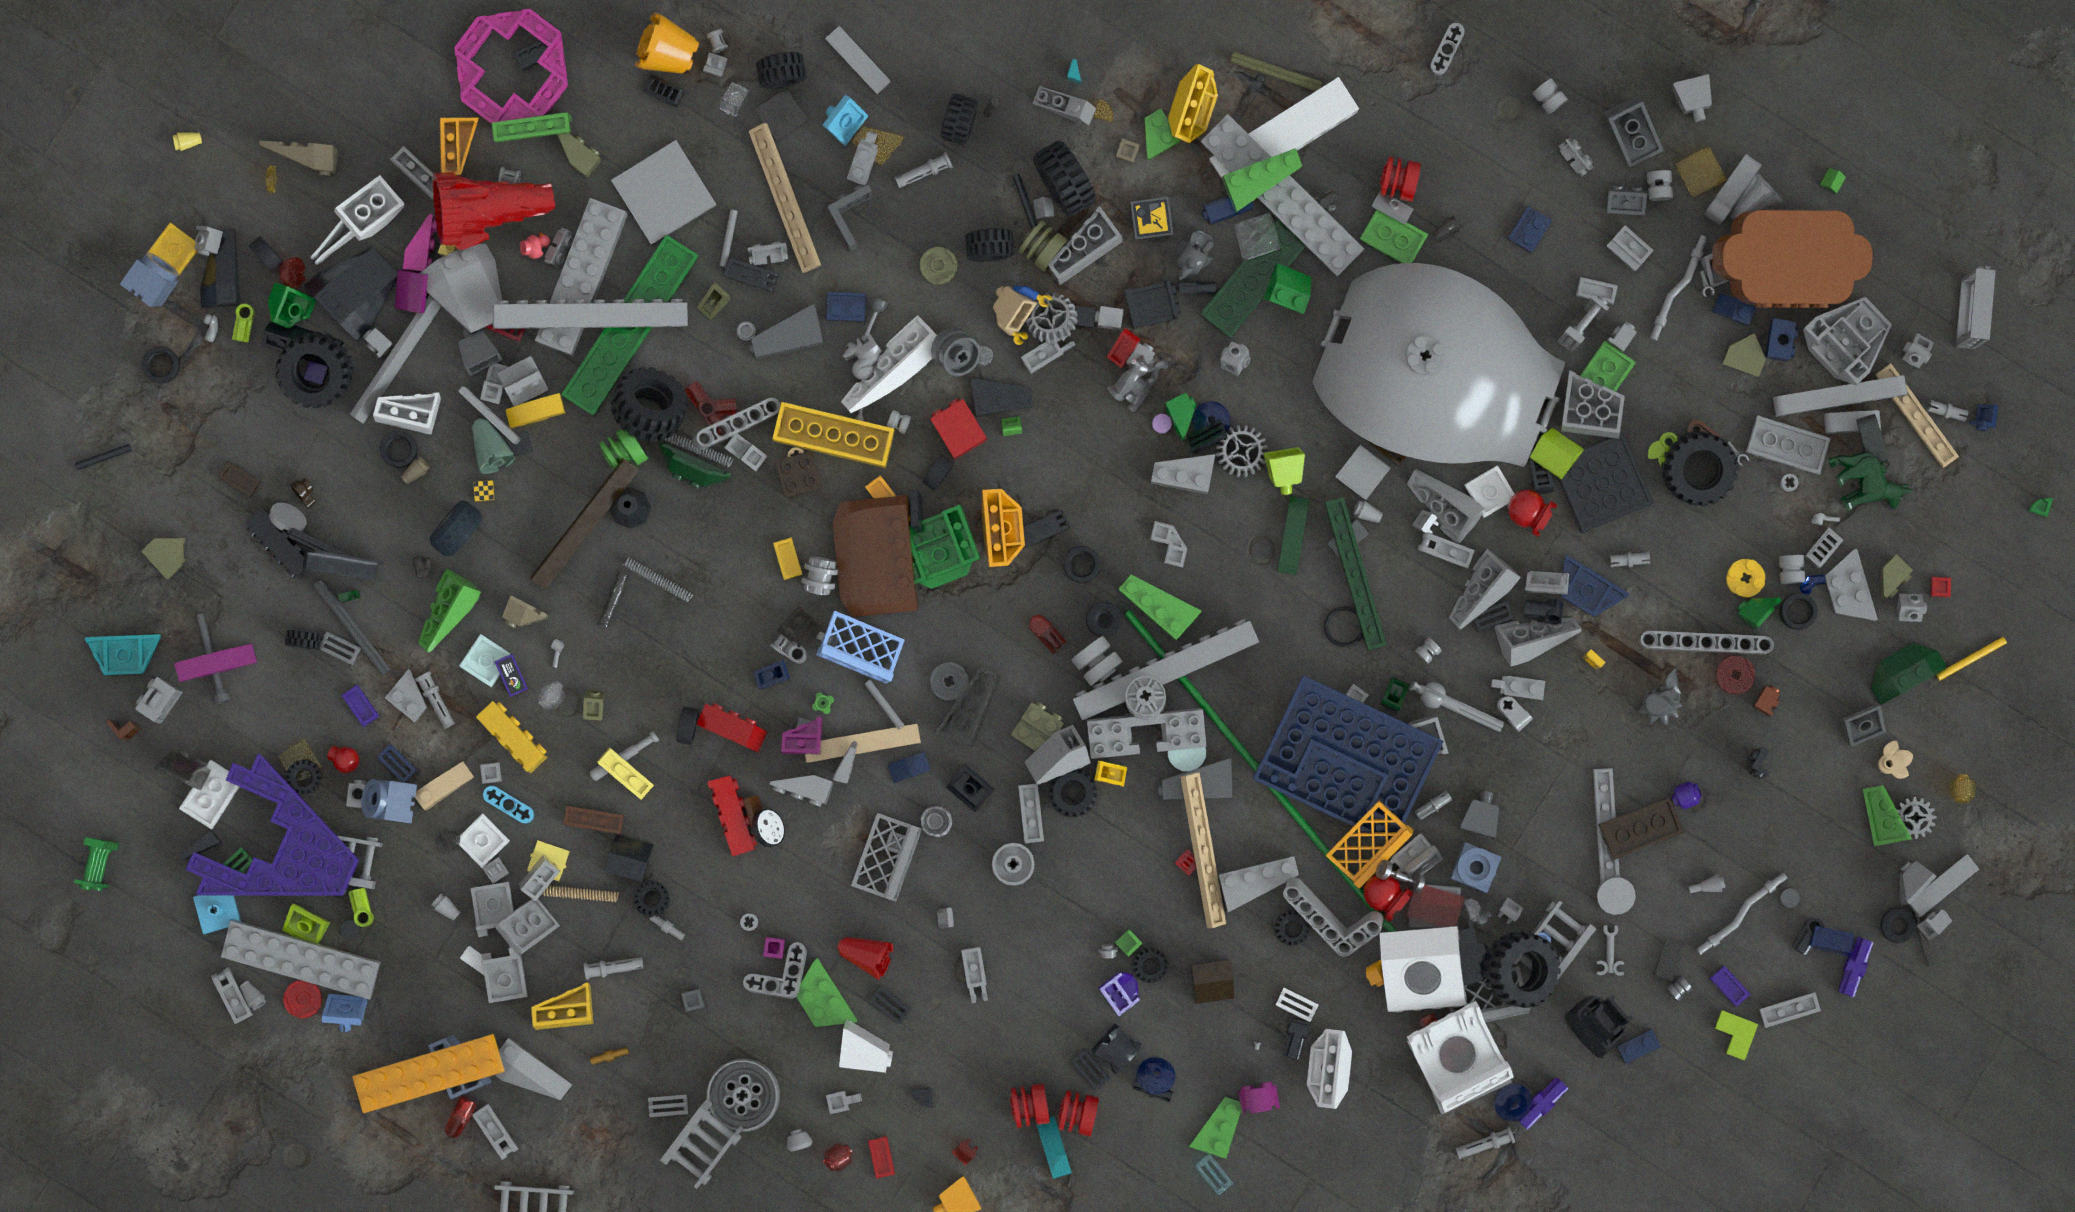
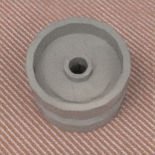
M1017 843L1005 844L999 848L993 856L992 862L993 871L998 880L1012 886L1026 882L1031 877L1035 865L1033 855L1029 849ZM1011 861L1017 862L1016 868L1010 867Z

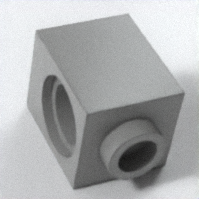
M1101 306L1100 311H1096L1095 322H1098V328L1121 331L1123 309Z
M354 780V783H349L346 806L362 808L361 799L357 800L354 797V792L359 788L364 790L366 781Z

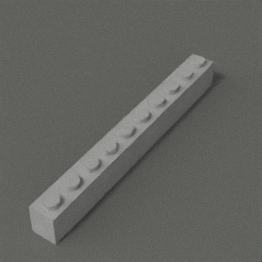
M643 299L632 300V303H625V300H613V303H605V300H594V303L586 304V300H574V304H567V300H555V304H547V300H537L536 304H528V301L521 300L516 301V304H509V301H497V304L492 305L493 329L688 326L687 303H682V299H671V303H663V299H652L651 303H644Z
M1243 619L1234 623L1236 627L1228 630V627L1218 630V635L1212 638L1210 635L1200 638V643L1194 646L1192 643L1182 646L1183 651L1175 653L1173 650L1164 654L1165 659L1158 661L1155 658L1146 662L1147 667L1140 669L1137 666L1128 670L1129 675L1122 677L1119 674L1112 677V682L1106 685L1104 682L1094 685V690L1088 693L1086 690L1076 693L1077 698H1074L1073 701L1081 719L1085 720L1126 702L1125 693L1128 685L1132 680L1140 676L1154 677L1164 685L1259 643L1251 622H1246Z

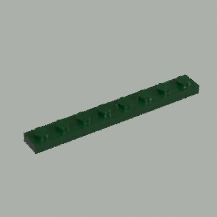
M1344 497L1325 502L1324 505L1366 649L1369 651L1386 646L1387 644Z

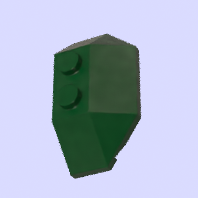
M660 442L659 446L668 470L672 473L671 477L679 481L686 479L690 481V486L700 489V487L707 488L731 479V473Z
M1911 643L1879 661L1870 689L1878 703L1882 705L1946 669L1947 666L1938 650Z

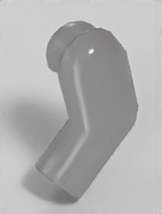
M206 314L204 323L208 324L209 328L204 340L213 343L218 332V320L215 315Z

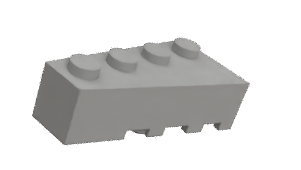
M1100 206L1048 264L1049 271L1059 285L1123 242L1121 234Z

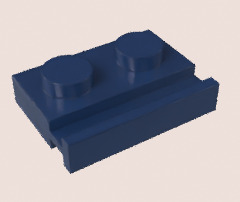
M1528 206L1508 240L1532 254L1552 220Z
M827 292L826 320L865 322L866 293Z

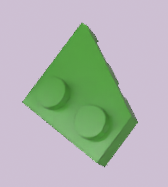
M1162 109L1145 117L1146 148L1149 161L1180 143V139L1172 136L1169 121Z

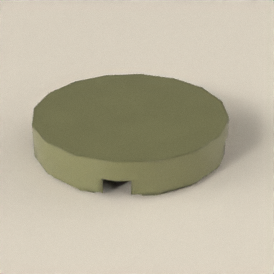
M933 247L922 255L920 271L927 282L934 285H943L955 277L958 263L955 255L949 249Z

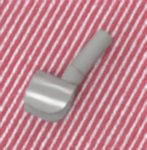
M1700 271L1703 281L1701 294L1706 297L1705 290L1709 288L1713 296L1714 289L1709 286L1705 271Z
M1728 442V444L1732 447V452L1736 454L1737 458L1735 459L1736 463H1738V465H1742V463H1740L1739 461L1741 456H1743L1746 461H1749L1747 455L1740 454L1739 451H1737L1735 447L1731 444V442Z
M1818 513L1813 515L1812 523L1822 525L1823 520L1839 522L1840 517L1826 516Z
M558 639L554 640L551 648L556 650L552 667L556 668L559 655L564 648V643Z

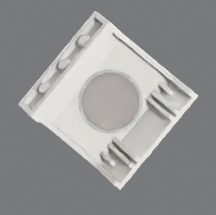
M1457 926L1380 933L1381 963L1388 1012L1461 1007L1467 1004L1463 985L1459 951L1460 938Z
M1476 1001L1407 1036V1042L1434 1096L1445 1113L1514 1077L1510 1065L1507 1061L1505 1062L1495 1044Z

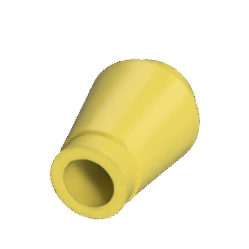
M200 132L172 135L175 150L183 151L202 144Z

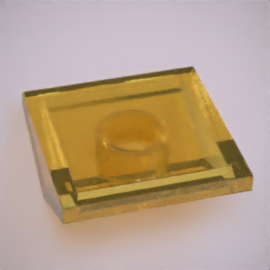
M1710 146L1675 164L1693 198L1727 181Z

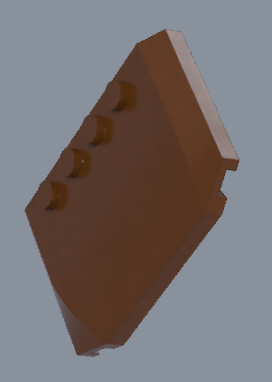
M908 495L839 503L832 522L840 600L851 617L919 610L908 518Z

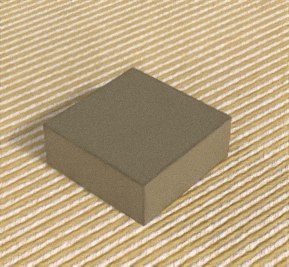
M1122 139L1116 158L1134 164L1140 144Z

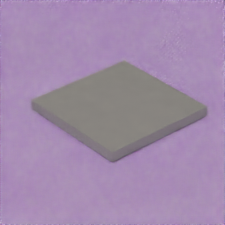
M676 140L611 180L651 245L716 206L712 196Z

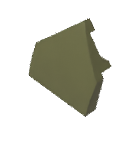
M1755 332L1742 339L1733 341L1729 345L1723 360L1724 365L1759 377L1766 357Z
M156 537L141 552L166 579H170L182 567V563L186 562L183 547L185 538Z

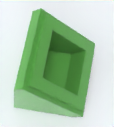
M1829 168L1820 186L1837 194L1846 177L1839 170Z
M1020 416L1001 419L1003 436L1022 434Z

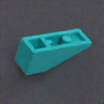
M1053 1116L1049 1118L1050 1123L1037 1125L1054 1179L1072 1172L1055 1117Z

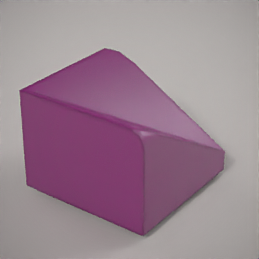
M765 937L763 956L782 959L785 939Z

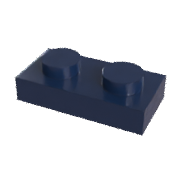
M1652 1029L1617 1046L1625 1064L1661 1047Z

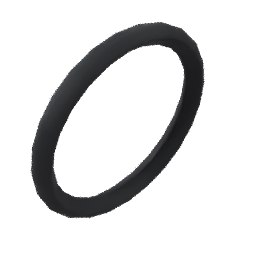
M1351 607L1335 608L1328 614L1325 620L1326 636L1337 646L1350 647L1355 645L1363 637L1362 632L1354 641L1349 643L1338 642L1330 635L1329 621L1336 612L1347 610L1356 614L1355 609Z

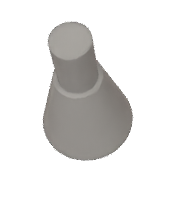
M1719 874L1699 884L1689 886L1690 893L1699 891L1723 892L1722 888H1726L1723 876L1719 877Z

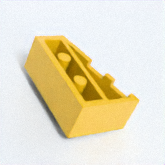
M588 982L531 1007L535 1030L594 1024L591 986Z

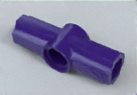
M1860 937L1856 938L1851 955L1848 956L1845 962L1844 975L1837 992L1850 997L1855 996L1860 979L1864 977L1866 972L1867 960L1873 947V942Z
M1555 1077L1529 1101L1530 1104L1516 1119L1528 1130L1541 1116H1544L1553 1108L1555 1102L1569 1088L1558 1077Z

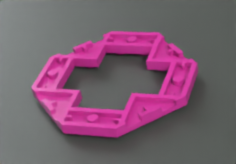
M531 9L479 16L454 47L461 89V101L491 124L493 122L545 116L568 87L562 34ZM522 26L548 46L537 62L552 74L529 104L513 93L502 108L474 87L486 71L471 59L493 30L509 40L518 27Z

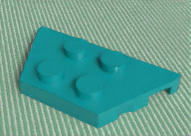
M160 634L85 637L86 643L89 645L94 658L105 676L144 674L161 639Z

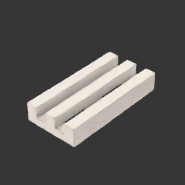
M1283 988L1275 1004L1311 1022L1318 1007V1004L1286 988ZM1285 993L1313 1006L1312 1010L1284 997ZM1284 1000L1310 1014L1307 1017L1281 1004V1001Z

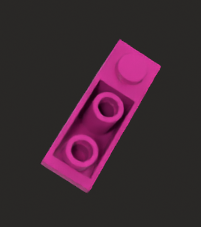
M433 214L427 216L405 249L404 270L421 273L433 263V258H430L431 250L434 251L435 249L433 232L437 231Z

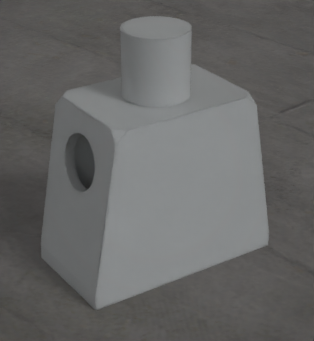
M1709 74L1673 83L1671 89L1682 113H1693L1695 122L1706 120L1704 109H1708L1712 105Z

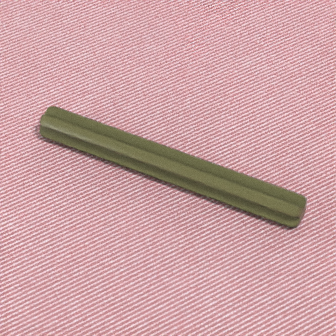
M1233 52L1230 59L1232 63L1313 91L1319 90L1322 86L1321 81L1237 52Z

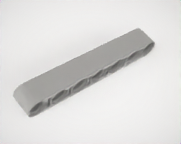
M1896 376L1860 382L1857 385L1848 384L1773 397L1775 415L1778 417L1905 396L1908 393L1905 376Z
M1646 631L1638 638L1640 647L1651 650L1763 655L1771 652L1774 647L1770 637L1753 635ZM1645 635L1652 637L1653 642L1651 645L1644 643L1643 638ZM1664 636H1669L1672 639L1670 646L1664 645ZM1683 637L1690 638L1691 645L1689 647H1685L1682 644ZM1704 637L1710 640L1709 648H1705L1701 644V640ZM1723 638L1727 639L1730 643L1728 649L1721 646L1720 642ZM1742 639L1747 640L1749 643L1747 650L1740 647ZM1761 640H1764L1768 643V649L1766 651L1760 649L1759 643Z

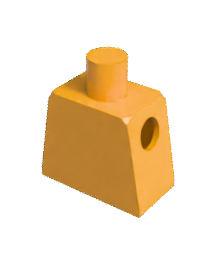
M964 1176L960 1177L939 1194L942 1203L933 1207L934 1212H976L981 1209Z

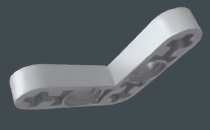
M799 942L790 945L783 978L749 974L743 980L744 987L752 993L788 999L795 998L800 991L807 956L806 947ZM798 947L802 953L798 954L797 960L801 961V963L791 961V959L795 960L796 954L793 950H797ZM793 965L799 968V972L795 976L789 974V968ZM754 978L757 983H762V990H760L761 987L759 985H753V988H751L748 981H752ZM787 978L797 980V982H792V987L795 990L791 991L790 994L785 990L790 987V981ZM768 982H776V989L774 991H767L766 985Z

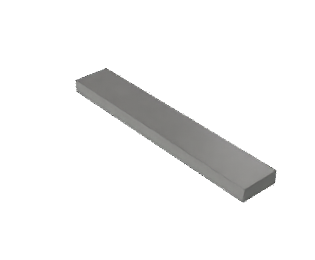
M1613 768L1592 770L1600 884L1608 877L1620 876L1619 858L1616 860L1611 859L1598 825L1616 818Z

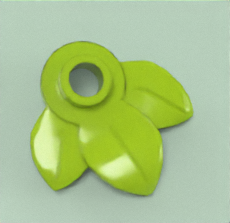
M1671 432L1664 433L1659 441L1652 443L1649 447L1648 459L1658 458L1661 466L1665 460V457H1663L1665 451L1668 452L1670 449L1666 445L1665 440L1671 439L1675 443L1678 437Z

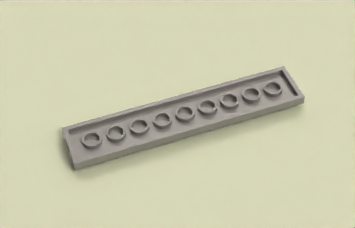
M1228 114L1201 140V143L1230 172L1271 158ZM1288 176L1257 198L1336 277L1364 250L1291 176Z

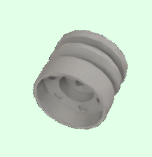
M1140 676L1132 680L1125 693L1126 707L1136 718L1142 720L1155 718L1162 712L1166 703V693L1162 683L1150 676ZM1143 692H1146L1147 695H1151L1149 697V701H1145V699L1140 698L1143 696Z

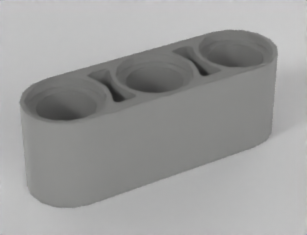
M1880 411L1824 414L1825 434L1859 432L1856 419L1872 414L1876 415L1881 430Z

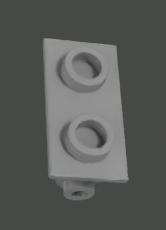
M1568 138L1565 140L1568 143L1567 145L1563 142L1558 146L1560 148L1559 151L1567 161L1571 158L1575 159L1570 165L1577 175L1580 174L1582 177L1587 173L1586 169L1589 171L1594 168L1592 166L1593 161L1587 154L1584 155L1580 150L1581 146L1577 140Z
M562 227L560 230H557L552 241L557 246L555 248L550 245L544 256V262L560 269L572 246L575 234Z
M774 242L771 245L765 246L758 244L748 248L749 261L754 266L767 264V257H770L771 263L784 262L785 259H788L786 243Z

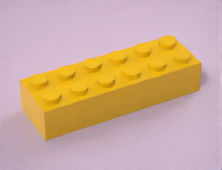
M781 402L773 441L886 468L895 430L877 424Z

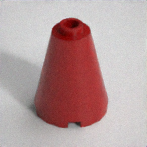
M845 937L839 941L837 950H839L840 956L875 979L880 980V977L884 976L890 964L889 952L893 953V944L885 941Z

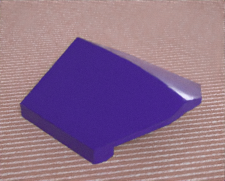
M1118 972L1098 987L1118 1016L1140 1001L1138 984L1131 973Z

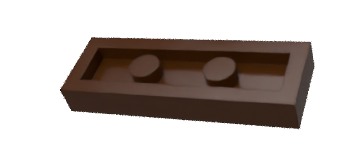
M566 806L563 825L621 834L624 815Z

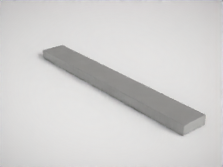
M430 295L426 299L425 313H417L350 413L352 417L364 424L376 406L378 397H382L441 308V305Z

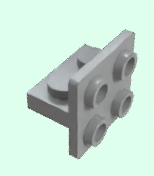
M531 356L497 373L514 406L520 405L548 390Z

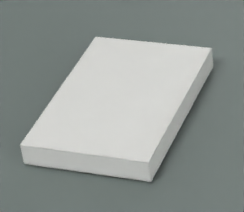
M210 760L179 809L210 829H213L236 794L239 786L225 781L229 771L213 760Z

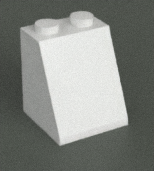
M849 1020L845 1021L839 1067L886 1073L887 1067H891L893 1051L889 1050L890 1044L855 1023Z

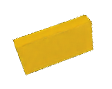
M792 538L774 542L773 545L784 580L803 575Z
M1592 649L1582 656L1595 670L1601 668L1606 663Z

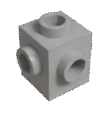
M1917 333L1911 342L1907 341L1902 350L1905 354L1902 359L1908 364L1920 368L1923 362L1927 363L1932 355L1930 351L1934 342Z
M1231 342L1222 351L1220 359L1221 368L1239 376L1242 369L1246 368L1250 362L1249 349L1241 343Z
M1899 594L1896 608L1898 621L1922 622L1923 614L1927 612V603L1923 601L1922 594Z

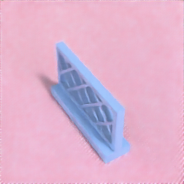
M833 611L821 647L818 648L816 655L887 684L892 681L893 671L904 639ZM836 617L843 619L846 625L845 628L837 631L834 624ZM855 625L860 626L863 635L856 638L850 628ZM847 629L852 640L843 643L839 632ZM873 632L877 633L881 642L872 645L868 634ZM834 634L840 644L836 647L827 645L829 637ZM865 636L869 647L860 650L856 640ZM893 640L898 642L896 650L890 652L886 641ZM853 641L857 652L849 654L844 645ZM882 644L886 655L878 658L874 647ZM868 649L871 650L874 656V660L870 662L866 661L862 655V652ZM888 656L891 663L889 670L882 667L879 659Z

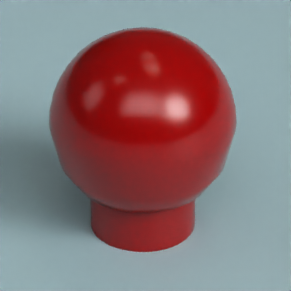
M333 746L328 752L327 759L332 761L334 767L341 773L353 772L359 765V755L351 747L339 748Z

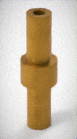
M628 1047L614 1051L610 1049L604 1051V1054L591 1057L590 1061L592 1065L604 1061L608 1063L614 1061L615 1058L628 1055L629 1050Z

